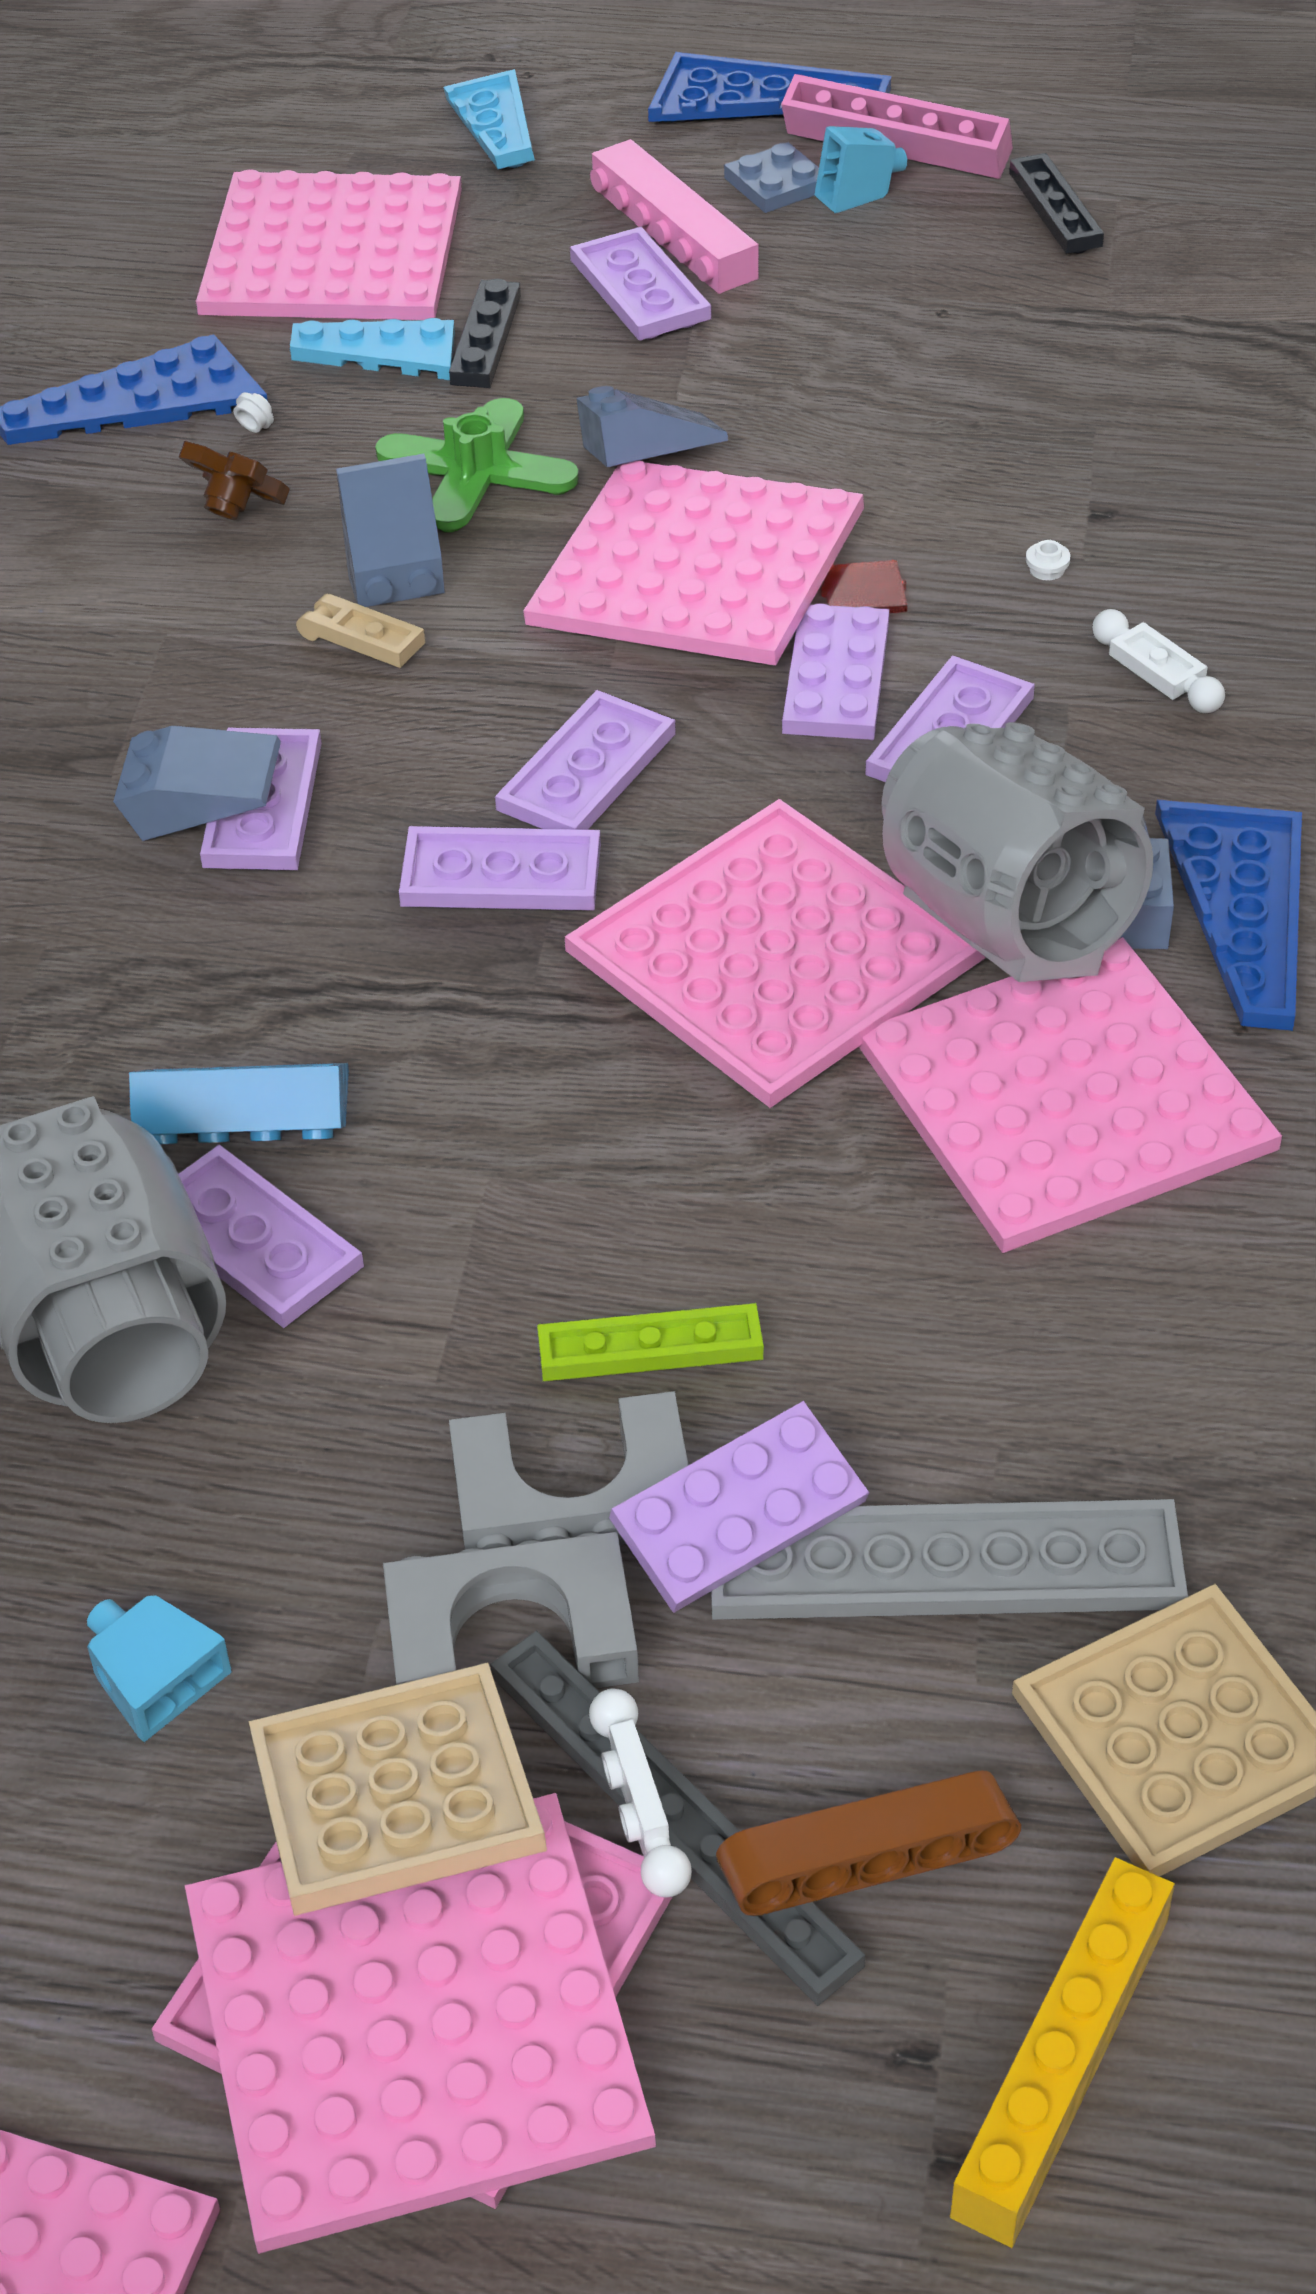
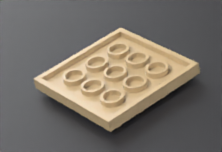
M1216 1584L1013 1681L1012 1695L1134 1866L1159 1877L1316 1797V1711Z
M488 1663L249 1721L294 1916L547 1851L545 1833Z

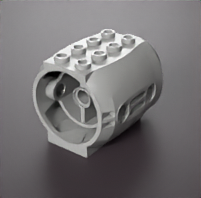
M1009 722L1006 723L1005 728H990L981 724H967L966 728L948 726L932 730L916 739L903 751L890 770L883 789L881 804L884 819L882 833L884 852L892 872L905 885L903 894L1018 982L1098 975L1104 951L1112 946L1131 925L1141 909L1150 887L1153 872V851L1143 818L1145 808L1130 799L1124 788L1113 784L1095 769L1067 753L1062 747L1048 743L1035 736V730L1025 724Z
M94 1096L0 1125V1348L6 1353L15 1378L32 1395L53 1404L68 1406L78 1416L95 1422L120 1423L133 1421L155 1414L172 1405L189 1392L204 1372L209 1358L208 1348L212 1345L223 1324L226 1312V1295L206 1236L171 1158L166 1155L159 1142L146 1129L115 1113L99 1109Z

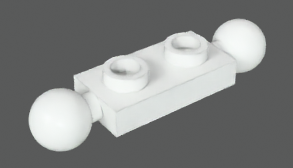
M1107 609L1095 617L1092 626L1093 634L1100 643L1110 646L1109 655L1172 700L1187 692L1190 705L1200 713H1212L1221 707L1225 699V689L1219 680L1206 676L1208 668L1206 665L1144 622L1129 629L1127 618L1118 610Z
M620 1689L604 1690L593 1699L589 1709V1718L593 1728L600 1735L610 1740L611 1751L602 1753V1761L610 1789L621 1787L626 1804L619 1805V1814L628 1843L639 1841L644 1856L641 1864V1878L645 1887L659 1897L676 1896L690 1882L692 1874L691 1863L683 1851L670 1844L668 1822L635 1727L638 1720L637 1704L626 1691Z

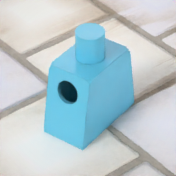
M826 127L814 195L834 213L883 198L888 193L891 174L906 169V152L901 147L896 148L892 141L874 128Z
M156 1595L146 1596L127 1612L113 1600L107 1599L97 1604L87 1618V1626L96 1634L87 1646L94 1674L136 1735L143 1742H146L232 1672L225 1639L217 1632Z

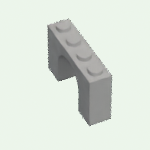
M675 1391L618 1398L620 1435L625 1459L624 1465L619 1474L608 1485L596 1492L579 1497L567 1498L547 1495L533 1489L521 1479L512 1461L506 1413L449 1420L465 1550L470 1548L484 1550L514 1546L529 1540L543 1542L573 1538L589 1532L598 1534L617 1532L619 1545L626 1544L609 1519L611 1509L688 1466Z
M589 1532L573 1538L543 1542L529 1540L514 1546L484 1550L470 1548L454 1554L432 1557L411 1556L401 1561L383 1563L396 1685L456 1671L454 1647L456 1637L463 1624L483 1607L499 1601L513 1599L528 1600L544 1605L554 1611L564 1621L572 1639L576 1670L595 1688L639 1682L637 1645L617 1532L603 1534Z

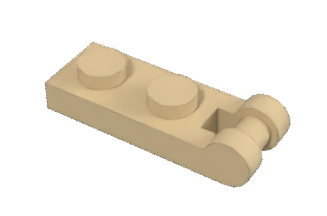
M324 594L314 604L315 610L305 612L296 623L299 633L308 640L314 641L319 637L399 668L425 644L423 628L332 594Z

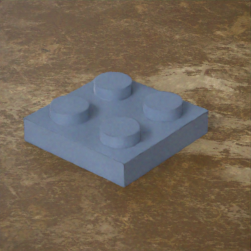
M789 142L776 144L765 151L753 155H745L739 160L724 164V178L764 213L815 196L819 167Z

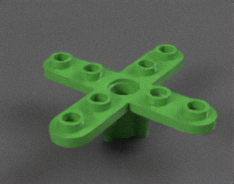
M510 398L494 399L487 402L483 407H478L475 412L463 414L457 418H445L443 420L445 440L394 433L380 438L375 447L378 461L424 454L428 473L431 475H445L432 498L436 526L444 532H455L468 524L490 483L561 495L573 489L579 480L578 468L571 461L508 450L524 420L522 404Z

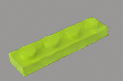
M756 1303L537 1325L543 1381L763 1360L764 1354Z

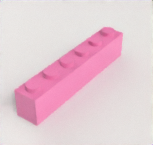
M794 74L781 103L788 134L824 141L825 130L829 126L874 128L892 141L896 148H903L909 160L997 179L1001 178L1013 149L1008 118Z
M630 139L592 153L593 170L590 172V179L594 189L634 221L638 227H642L659 245H662L680 263L688 267L701 281L708 284L718 294L758 279V243L633 140Z

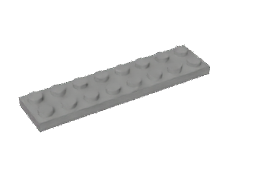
M1174 1499L857 1506L712 1590L711 1596L712 1620L1162 1610L1187 1598L1188 1592Z

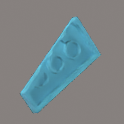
M515 69L443 87L447 101L497 169L505 167L516 168L526 162L535 160Z
M428 318L423 321L387 319L376 322L347 320L330 323H320L318 321L293 323L290 341L291 360L341 367L347 361H355L364 370L379 371L382 365L401 367L402 374L419 376L421 370L437 372L438 379L450 380L449 370L454 354V320Z

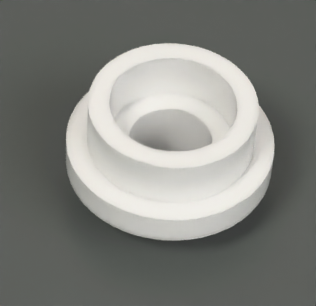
M242 393L237 398V406L233 409V412L242 426L255 433L259 432L262 428H269L274 418L271 413V405L264 397L256 393Z
M1044 540L1032 545L1027 550L1026 563L1034 577L1041 580H1055L1060 578L1069 566L1070 552L1056 541Z

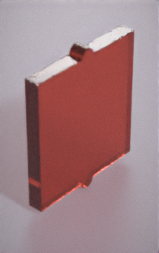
M897 560L832 565L821 587V597L826 598L827 605L867 606L876 609H889V613L907 612L908 609L904 592L906 591L907 582L901 579Z

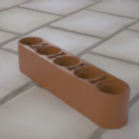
M981 1770L739 1831L727 1838L719 1846L716 1852V1860L740 1910L745 1915L758 1916L992 1855L1002 1851L1018 1838L1021 1832V1823L992 1773Z

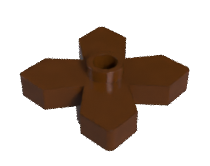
M184 441L179 458L187 465L204 472L202 477L208 481L203 495L207 499L204 508L209 512L226 519L237 520L239 512H244L250 494L264 500L282 505L285 504L290 488L282 481L266 475L268 469L260 462L234 452H228L226 457L206 446Z

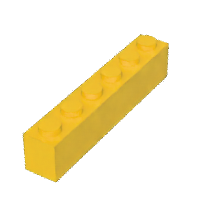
M1114 1858L954 2181L951 2219L1013 2248L1167 1924L1175 1883L1119 1858Z

